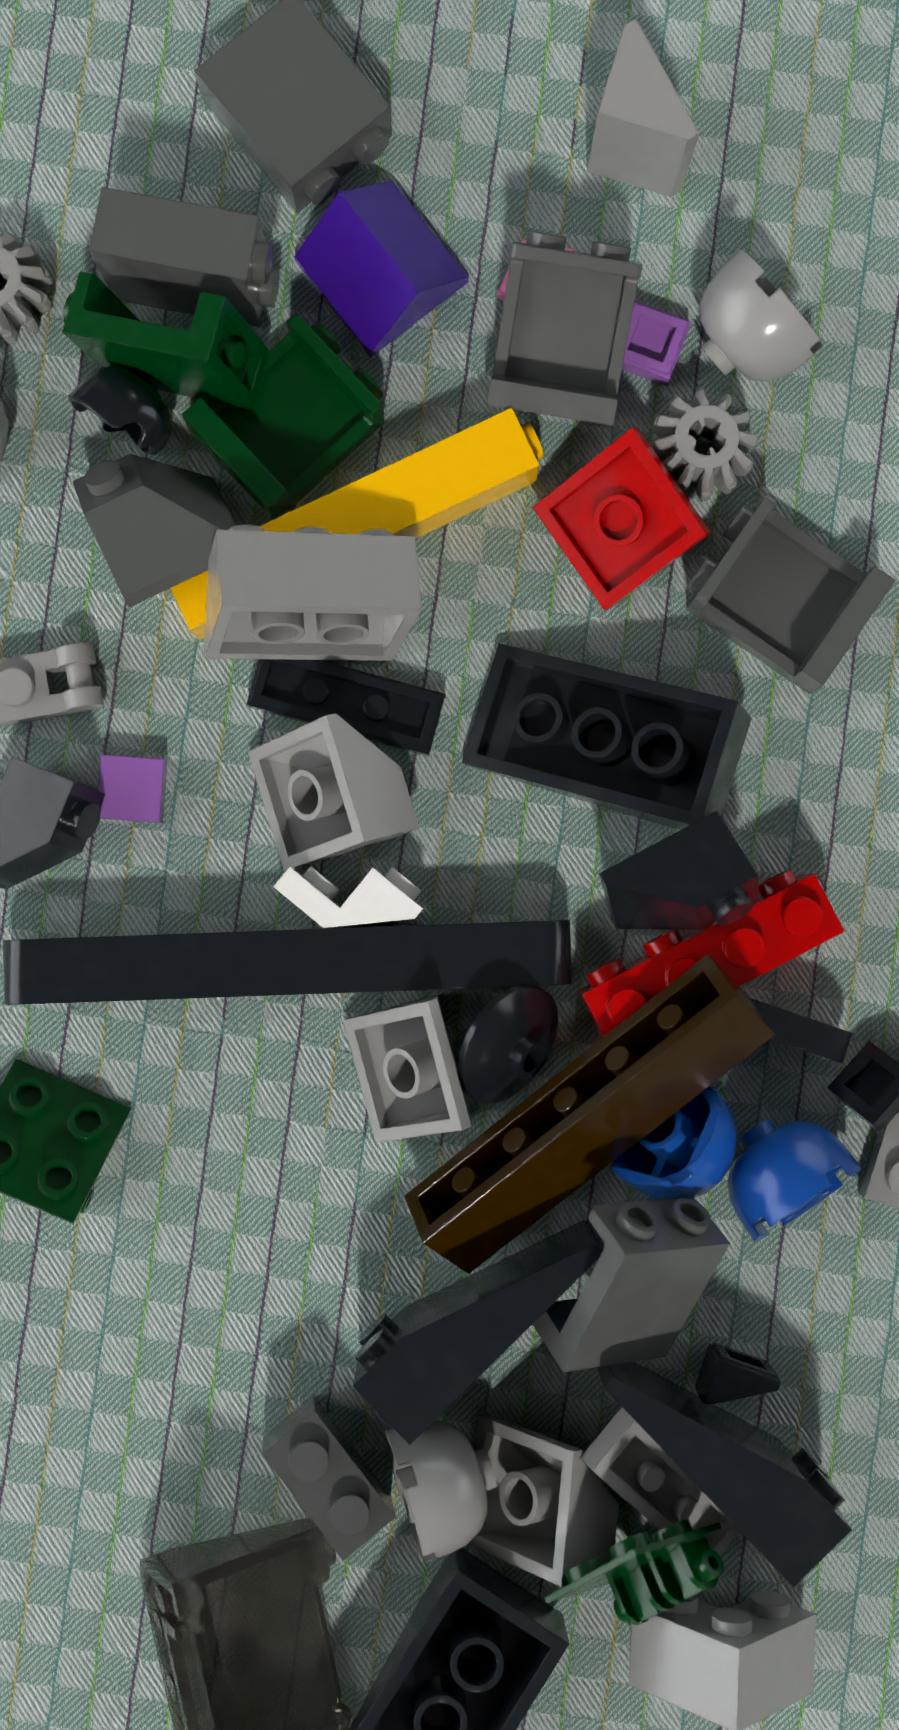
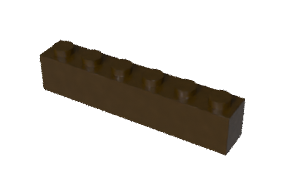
M709 954L705 955L404 1195L422 1243L466 1273H471L767 1042L775 1033L746 992Z

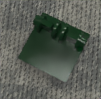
M15 1059L0 1086V1193L74 1225L79 1213L84 1214L94 1194L92 1187L131 1112V1108Z
M686 1519L655 1532L652 1535L655 1541L653 1543H650L646 1532L626 1538L608 1548L611 1554L608 1563L604 1564L602 1557H597L567 1570L565 1576L569 1584L544 1597L545 1601L549 1604L610 1584L615 1597L614 1610L618 1618L626 1623L630 1622L634 1625H641L661 1612L668 1611L676 1605L688 1601L690 1597L710 1590L718 1584L719 1576L722 1575L724 1570L723 1562L719 1554L715 1550L710 1549L706 1537L721 1530V1524L718 1522L693 1530L689 1519Z

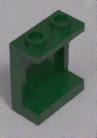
M84 271L79 273L74 292L68 296L65 302V324L62 333L98 366H122L137 371L153 383L159 391L198 399L201 397L203 400L252 409L269 349L226 296L201 292L189 331L140 321L94 273Z
M297 313L293 314L286 321L289 330L288 334L267 354L252 409L213 402L208 406L200 397L181 414L194 437L271 520L287 513L384 424L383 408L379 402L384 397V394L376 382L360 367L352 372L337 356L341 352V348L329 331L317 321L309 326Z

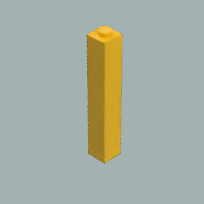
M510 408L259 527L264 531L294 532L305 527H320L328 530L331 534H360L367 530L383 529L392 532L394 536H415L416 539L535 483L539 470L537 460L544 457L543 449L532 425L529 422L520 425L513 409ZM208 570L170 588L189 630L198 640L204 639Z

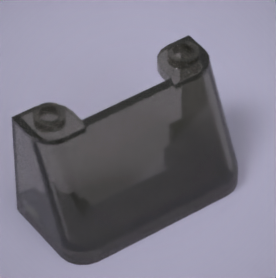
M301 1518L170 1548L140 1560L141 1582L173 1730H348L356 1714L343 1702L318 1589L319 1585L329 1580V1566L335 1564L336 1553L312 1519Z

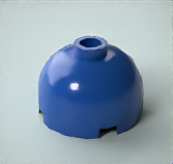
M711 1084L612 1162L613 1165L610 1166L614 1173L629 1186L655 1200L696 1198L704 1195L722 1181L733 1163L737 1147L734 1114L716 1088Z
M767 1119L750 1129L738 1140L744 1151L730 1167L727 1180L730 1203L752 1240L757 1242L770 1235L763 1223L767 1222L772 1227L781 1221L785 1226L843 1186L836 1176L839 1171L843 1169L847 1176H855L860 1172L861 1167L846 1146L831 1131L814 1122L797 1120L776 1128L773 1122Z

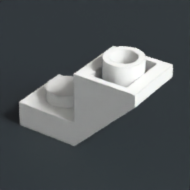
M311 866L304 875L295 868L289 867L273 886L323 928L416 919L424 910L414 901L421 893V890L393 867L385 876L372 868L342 906L333 900L340 889Z

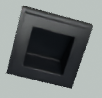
M714 1342L708 1345L695 1384V1390L702 1403L710 1405L778 1391L781 1380L768 1361Z

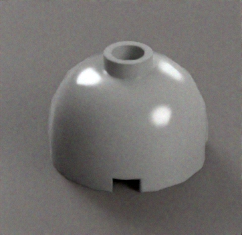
M739 249L726 261L707 283L700 301V321L710 339L701 346V349L725 376L736 368L750 380L769 382L786 377L813 357L823 345L819 342L818 335L780 288L776 289L766 278L762 280L760 276L765 271L742 249Z
M435 1420L411 1445L393 1428L386 1430V1445L401 1503L405 1505L411 1524L414 1523L409 1526L422 1564L447 1556L466 1546L482 1529L488 1514L486 1491L497 1487L495 1473L487 1450L483 1448L473 1451L464 1433L447 1422Z

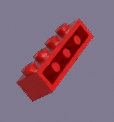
M791 869L783 871L758 884L759 899L753 902V908L739 920L724 926H720L715 922L702 930H693L683 936L680 935L678 930H670L642 945L647 955L626 966L623 965L620 958H617L586 974L585 976L590 984L579 989L577 993L600 1037L603 1038L707 954L739 986H742L845 932L815 873L795 877Z

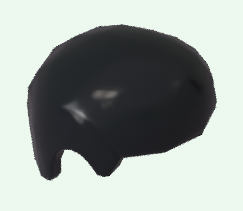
M122 366L101 367L91 373L68 395L73 408L77 411L82 412L88 409L102 419V429L104 431L126 430L132 441L146 455L157 454L167 444L171 434V418L168 409L154 384L137 371Z

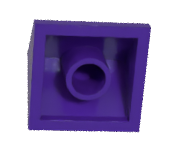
M393 181L340 191L294 256L295 262L371 357L469 282L468 275Z

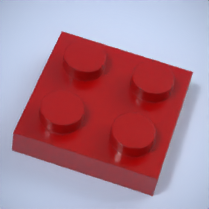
M639 428L628 430L532 507L604 611L614 607L712 533Z

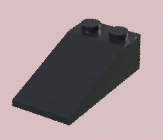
M498 644L462 763L473 768L681 830L715 811H718L722 817L752 718L739 701Z
M582 1220L406 1306L392 1320L387 1314H383L364 1332L358 1341L363 1347L355 1356L358 1363L353 1387L411 1445L600 1258L603 1249L593 1228L585 1220Z
M636 1362L597 1367L603 1387L793 1587L852 1531V1528L838 1509L845 1501V1498L829 1481L830 1476L803 1447L794 1455L779 1438L715 1404H703L698 1395Z
M461 1548L449 1554L419 1600L348 1730H516L569 1646L563 1614L465 1549Z

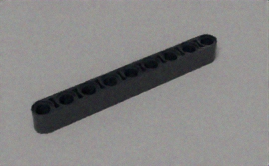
M570 920L3 940L4 1002L6 1005L514 987L524 984L534 986L572 984Z

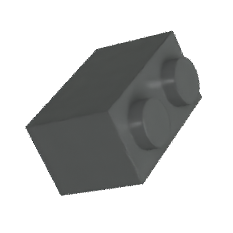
M314 1395L263 1436L262 1455L343 1561L396 1517L391 1495Z

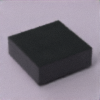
M868 1041L827 1088L838 1100L880 1133L899 1112V1063Z

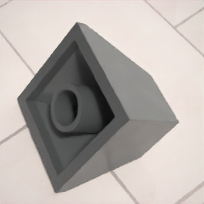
M129 454L116 461L107 460L91 467L84 476L73 481L83 514L129 607L207 571L208 559L216 530H228L236 526L214 477L137 455Z

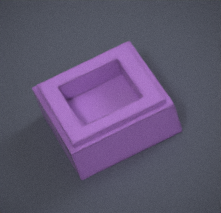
M635 301L622 370L668 386L692 321Z
M101 755L98 791L105 793V796L100 806V819L163 823L167 761L155 758Z

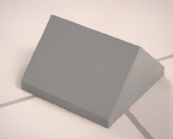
M634 19L624 25L597 113L587 172L671 197L682 190L699 132L637 19Z
M438 994L343 1020L375 1142L461 1131L471 1127L470 1113L459 1081L458 1068Z

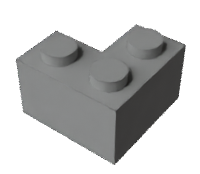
M757 1591L752 1593L751 1598L731 1607L721 1608L698 1600L697 1594L690 1597L688 1601L676 1605L668 1611L661 1612L641 1625L631 1623L629 1685L728 1730H744L813 1694L816 1614L791 1605L789 1597L773 1591Z

